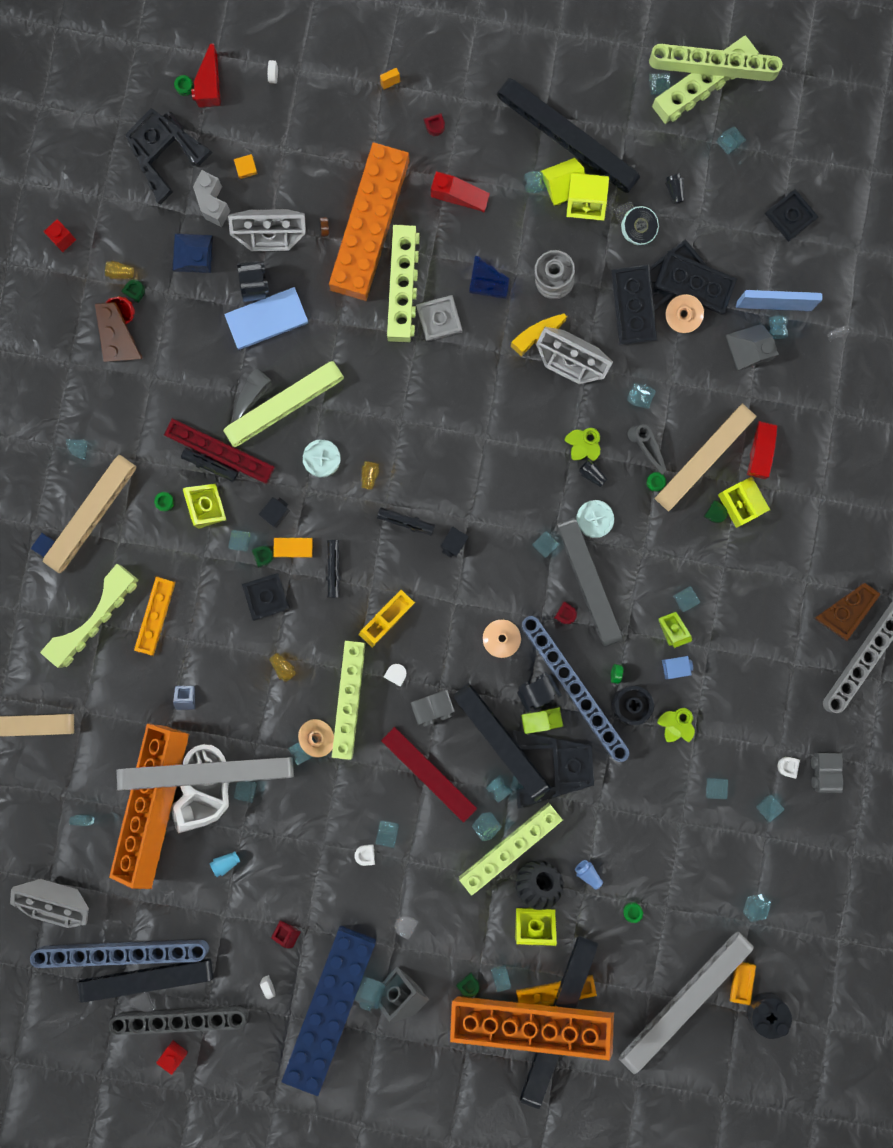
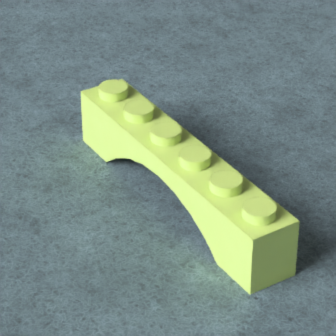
M116 564L104 578L102 597L91 618L75 631L52 638L40 653L57 668L69 666L74 660L73 656L75 653L85 648V642L88 638H92L97 634L101 623H105L110 619L113 609L123 604V598L127 593L130 594L137 587L136 583L139 580L122 565Z

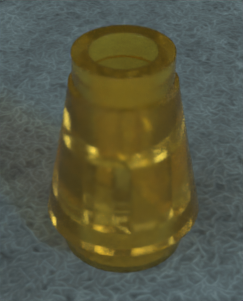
M113 260L111 262L106 261L105 277H110V279L133 278L134 267Z
M364 461V465H362L361 488L373 489L380 471L378 463Z
M279 653L274 654L269 659L280 680L287 682L295 676V667L280 656Z

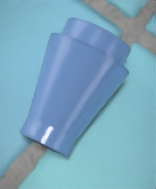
M584 860L575 868L577 876L595 890L603 884L591 862Z

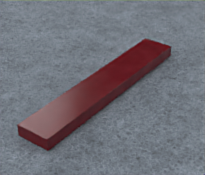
M173 418L164 433L165 437L201 454L203 453L265 484L268 483L275 469L274 466Z
M396 727L381 740L462 822H465L475 812L477 807Z

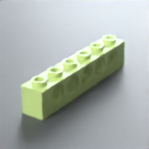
M746 35L723 50L751 54L759 53ZM691 73L655 98L652 107L665 124L669 121L674 122L681 116L683 111L691 110L700 99L702 101L707 99L713 90L721 89L727 80L735 78ZM703 79L708 80L710 83H705ZM688 90H693L695 94L689 93ZM673 100L679 101L680 104H674Z
M393 225L388 341L411 342V336L414 337L415 325H411L412 318L416 316V306H412L413 299L416 300L417 288H413L414 281H417L418 270L414 269L419 259V251H415V248L420 240V233H416V226ZM408 244L411 247L408 250H403L401 246ZM404 262L410 265L406 269L400 267ZM407 281L409 284L406 287H401L399 283ZM405 299L408 303L401 306L398 304V301ZM403 317L407 322L405 324H398L397 320Z
M345 641L332 758L349 760L353 758L366 643Z
M547 803L460 875L459 881L471 896L474 895L562 822V818L550 803Z

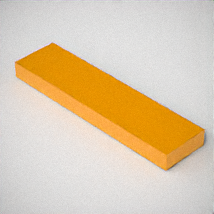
M159 577L155 578L134 651L154 656L176 582Z
M593 975L587 976L579 999L597 996ZM561 981L516 990L518 1003L553 1005L555 998H558L556 995Z

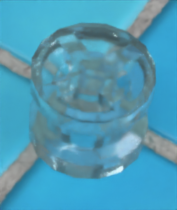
M533 171L524 175L525 181H527L525 185L526 192L538 193L544 190V185L541 181L543 179L542 172Z

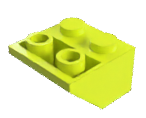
M571 173L566 217L604 220L609 176Z
M752 477L718 494L736 528L770 510Z

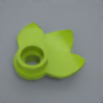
M596 429L574 430L565 437L564 441L573 445L571 449L572 460H581L588 456L590 460L595 461L600 455L601 449L598 444L600 434ZM587 435H592L594 439L589 441Z
M680 708L675 712L667 711L658 718L657 723L666 727L664 735L667 742L676 741L680 737L690 742L695 733L692 725L693 714L686 708ZM681 714L686 715L685 721L680 720Z

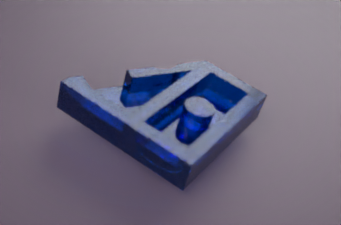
M475 256L469 293L506 299L510 278L503 273H499L493 266L483 262L480 257Z

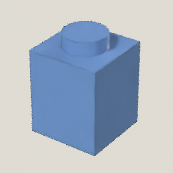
M688 656L662 660L665 679L690 676L691 671H693L692 660H689Z

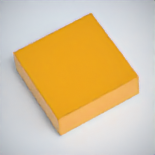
M397 68L380 75L383 90L400 82V73Z
M252 154L234 159L240 179L258 174Z

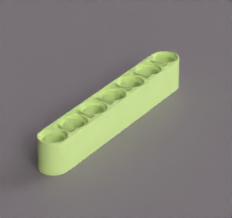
M667 44L655 45L649 59V64L654 69L762 81L775 80L782 68V61L776 56Z
M331 361L224 428L223 432L232 446L237 447L335 386L344 379V376L335 362Z

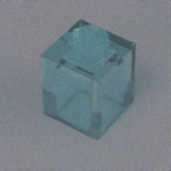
M363 976L355 1000L360 1004L359 1007L368 1011L371 1008L378 1010L386 986L382 982Z

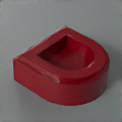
M442 113L424 119L427 132L430 135L439 136L444 132L445 122Z
M563 602L554 619L563 624H571L576 620L577 612L574 607Z

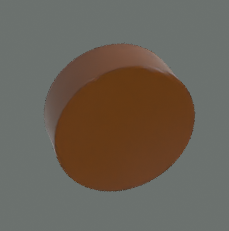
M320 217L321 237L329 235L327 217Z

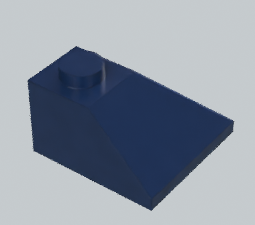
M175 234L173 271L211 273L213 236Z

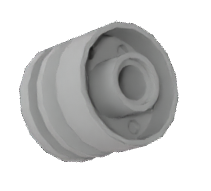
M550 250L538 258L535 265V284L538 291L544 297L560 299L572 290L575 274L572 258L559 250Z

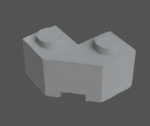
M201 170L193 186L200 210L206 220L222 227L230 213L227 203L217 199L222 185L219 178Z

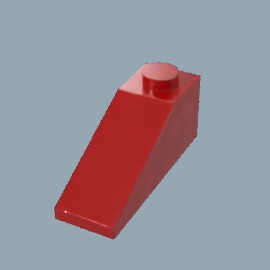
M214 44L209 45L194 80V89H191L192 99L196 101L199 108L221 106L218 58Z
M436 171L431 187L432 198L485 212L490 193L455 176Z

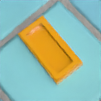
M274 538V557L313 558V538Z
M742 962L734 970L730 1002L750 1005L756 970L755 964Z

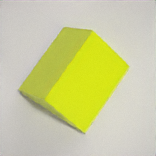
M576 158L540 171L554 206L568 201L571 173L585 174L584 167Z
M216 484L183 488L193 526L199 529L226 520Z
M516 908V944L556 946L555 910Z

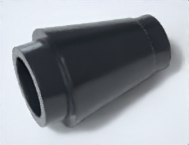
M681 174L667 177L665 184L674 204L685 201L684 178L681 177Z
M587 460L579 469L582 477L599 487L607 480L594 461Z

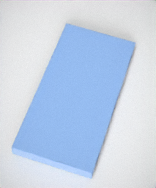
M295 287L224 314L238 350L309 323Z
M746 290L737 300L736 308L812 311L822 301V294Z

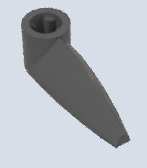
M259 369L252 371L247 378V383L240 393L236 404L235 420L246 415L272 384V380Z
M644 424L632 426L628 431L629 440L633 443H638L651 464L661 474H664L666 472L665 464L651 429Z

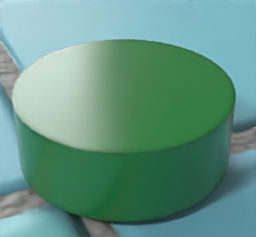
M181 75L176 78L174 87L178 94L188 96L191 94V89H194V84L189 76Z
M659 472L650 474L646 481L647 487L653 492L661 491L666 486L665 476Z
M161 492L156 495L154 504L160 511L167 512L174 507L175 501L169 493Z
M614 664L611 670V683L619 684L623 677V666Z
M630 902L625 905L623 915L628 922L637 923L643 917V909L639 904Z

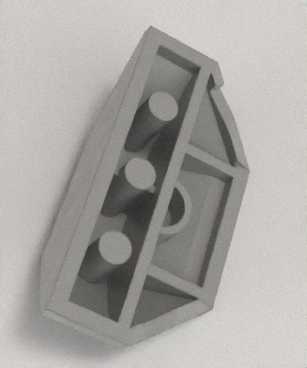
M288 209L247 210L228 215L230 235L250 251H289L306 234L305 214Z
M544 327L536 343L545 367L577 384L604 379L613 363L598 347L565 330Z
M43 879L14 886L11 889L10 904L14 907L17 906L20 911L31 918L66 928L87 924L89 908L78 889Z

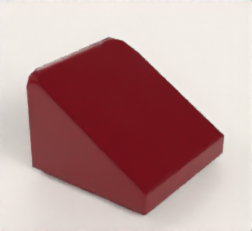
M279 921L271 939L284 948L292 949L301 931L283 921Z

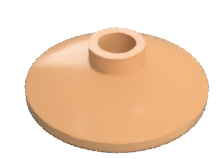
M685 294L675 297L670 301L666 309L668 325L680 333L694 331L700 326L704 317V309L701 302L692 295ZM682 310L687 311L686 317L680 315Z
M508 620L493 621L486 627L483 633L485 649L491 655L498 658L513 655L521 643L519 629ZM500 635H504L506 637V640L504 642L499 641L498 638Z
M312 719L301 726L298 734L299 744L308 755L317 758L324 757L333 749L334 733L324 721Z

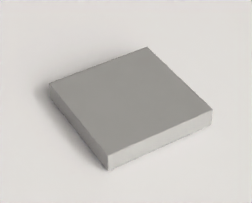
M453 295L416 305L426 342L463 331Z

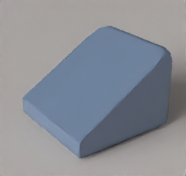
M175 686L173 704L176 710L195 709V686Z

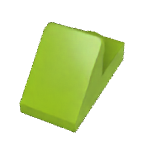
M677 612L658 618L669 646L673 645L676 648L692 641L689 631Z
M560 707L521 715L525 734L563 727Z

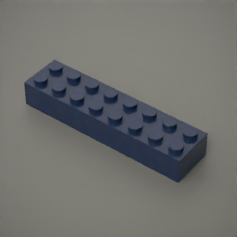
M343 926L339 927L283 1075L282 1083L319 1096L376 939Z

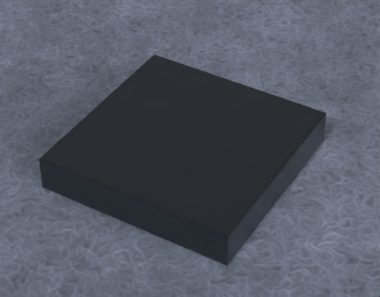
M796 189L765 213L788 242L819 218Z
M279 573L242 584L253 621L290 610Z

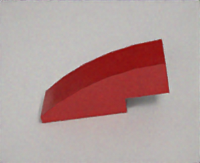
M758 421L749 457L751 459L747 475L761 479L769 478L776 444L777 425Z

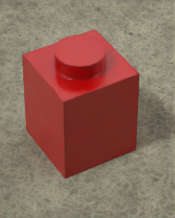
M58 219L43 231L62 252L76 241Z
M172 1040L156 1064L172 1075L188 1051Z

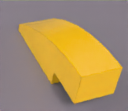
M565 314L553 316L532 325L511 342V348L522 357L534 343H537L544 327L559 329L566 321L567 316Z
M400 590L360 631L359 635L373 648L415 602Z

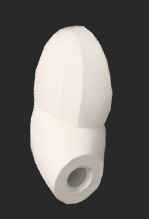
M203 744L194 747L187 753L183 765L226 762V759L218 748ZM229 783L180 786L183 796L172 804L171 813L178 833L204 827L217 821L229 807Z

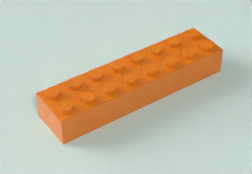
M372 143L329 281L331 291L367 301L410 162L408 152Z
M147 724L136 768L182 765L189 734L167 726ZM176 787L135 789L130 791L109 878L132 889H152Z
M457 996L452 1001L450 1042L610 1061L613 1054L614 1013Z

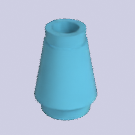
M234 851L233 853L213 859V862L209 864L216 877L225 875L240 860Z

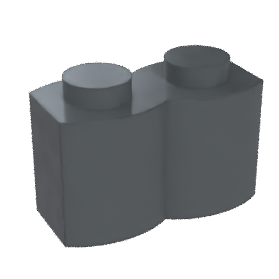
M448 690L411 702L418 725L423 724V727L433 724V719L441 717V720L452 717L451 713L455 712Z
M814 753V757L811 759V766L815 770V775L812 777L811 782L815 792L843 793L842 753Z

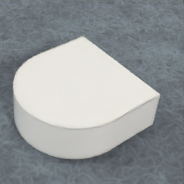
M269 60L268 82L276 84L278 65L276 61Z
M393 664L388 668L384 678L401 687L406 678V669L400 664Z
M783 757L778 762V771L784 776L796 779L800 759Z
M374 844L362 845L357 848L355 860L358 864L363 866L375 865Z
M269 975L263 977L260 983L261 989L265 997L271 999L275 997V989Z

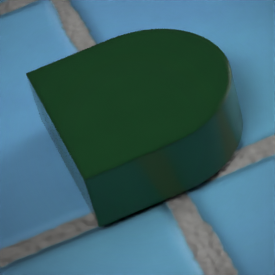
M130 280L121 292L139 303L145 294V287L139 280Z
M714 500L704 517L713 523H720L726 519L727 509L724 505Z
M260 546L252 549L258 568L266 566L273 561L274 553L271 548Z
M472 972L456 984L460 992L469 998L476 996L480 990L479 981Z

